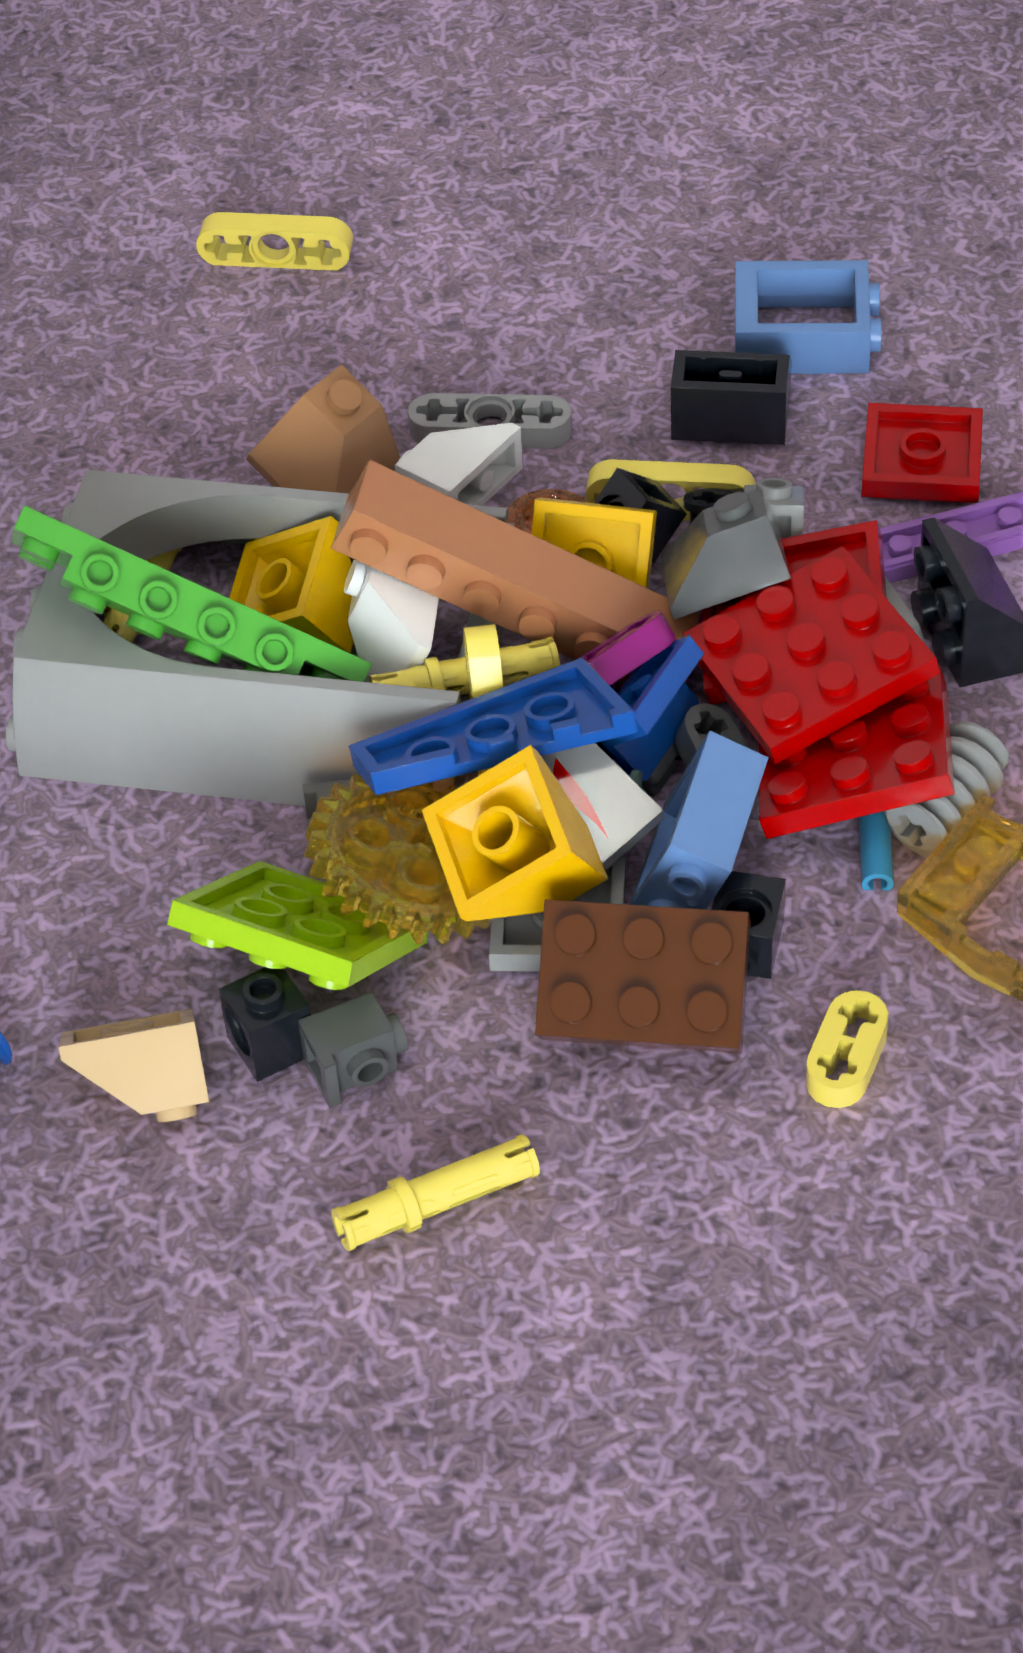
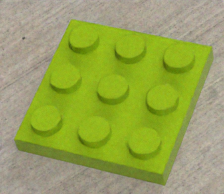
M258 861L173 899L167 925L190 933L189 938L199 945L210 948H225L229 946L249 953V960L259 966L272 969L289 967L309 974V981L317 986L342 990L426 944L432 919Z

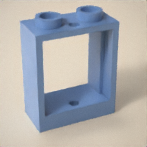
M868 260L735 261V353L790 355L792 360L791 374L869 373L870 352H881V318H871V316H879L880 286L879 283H869ZM854 307V323H758V308Z
M708 732L663 806L664 819L656 826L629 905L690 909L708 908L732 871L769 757L717 733Z

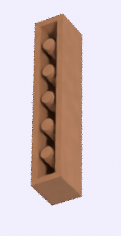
M372 460L368 461L346 499L331 545V549L527 639L536 641L553 637L558 653L574 660L632 622L654 611L660 610L677 637L676 640L683 637V632L699 623V612L673 619L667 597ZM633 671L619 680L625 683Z

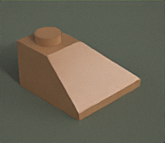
M341 364L302 395L248 454L246 460L273 487L350 494L369 460L395 471V464L399 461L400 456L382 404Z

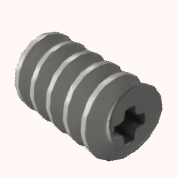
M959 721L950 724L955 794L884 811L887 823L890 825L895 837L907 848L923 857L930 859L941 858L950 848V842H954L961 835L963 826H968L977 816V811L982 810L989 802L990 795H994L1003 785L1004 775L1002 770L1009 763V752L1001 740L992 732L973 722Z

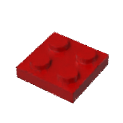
M868 403L861 497L978 503L983 408Z

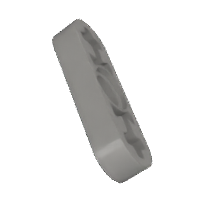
M429 393L417 397L408 407L409 432L412 439L417 443H420L432 432L483 426L476 422L485 417H498L504 420L500 424L513 423L520 426L522 448H555L566 443L572 435L571 407L566 400L553 395ZM459 418H464L465 422H459ZM515 419H521L522 423H516ZM542 421H551V423H542Z

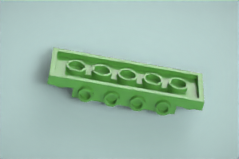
M25 505L13 529L11 543L20 547L18 557L48 571L53 570L55 563L67 568L60 585L71 589L68 596L70 601L99 614H102L105 607L109 606L129 615L126 626L148 637L160 640L163 632L180 638L187 642L183 650L184 652L211 665L218 666L222 657L244 667V670L299 675L300 673L310 677L360 682L365 681L372 663Z

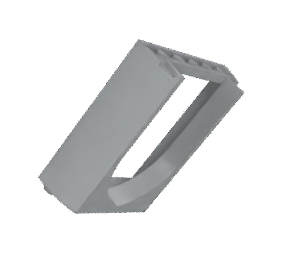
M86 470L74 502H68L65 505L62 523L141 559L148 560L172 550L205 542L246 544L247 542L332 516L339 522L349 494ZM469 505L508 523V508ZM55 563L52 571L46 570L42 585L34 586L30 598V616L25 628H18L14 637L13 715L8 720L5 739L7 750L16 752L19 776L305 806L303 784L362 778L353 767L348 745L470 700V694L460 695V691L211 667L169 659L130 643L106 626L93 611L70 601L68 596L71 589L60 585L67 568ZM470 612L466 627L495 623ZM495 624L500 645L504 627ZM464 639L458 658L465 657ZM467 774L375 795L367 785L370 812L424 819L422 809L464 785Z

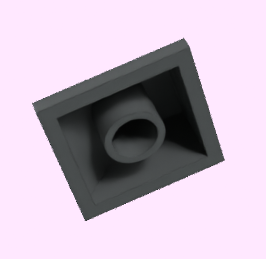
M762 490L749 494L736 492L720 498L713 507L704 509L661 556L669 608L673 619L791 579L779 526Z

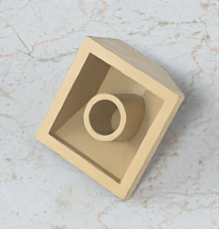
M192 1008L61 1032L58 1046L61 1061L141 1115L156 1112L158 1122L181 1120L198 1114L196 1104L209 1102Z

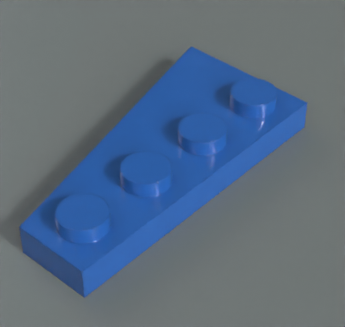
M579 658L348 745L353 767L374 794L379 795L492 768L530 745L543 756L638 733L634 710L583 658Z

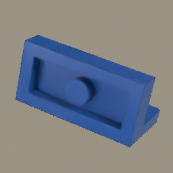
M690 635L675 640L666 649L634 669L617 693L634 710L638 733L600 742L628 776L635 768L641 770L643 773L642 782L648 780L673 744L675 731L691 707L699 704L698 698L685 684V681L704 655V652Z

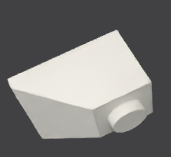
M354 559L348 571L343 592L352 596L348 624L359 658L372 663L365 682H370L369 675L394 672L423 665L424 659L427 658L432 648L439 598Z

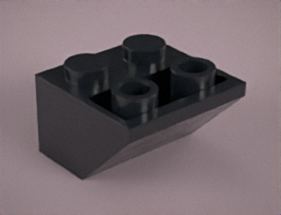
M675 350L671 380V440L785 445L792 372L790 355Z
M934 517L922 520L921 546L915 547L913 554L915 569L918 575V589L911 592V608L919 625H927L932 635V647L937 663L942 668L949 667L959 688L1023 673V612L988 548Z

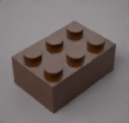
M545 899L535 1035L542 1040L742 1053L751 927L749 912Z

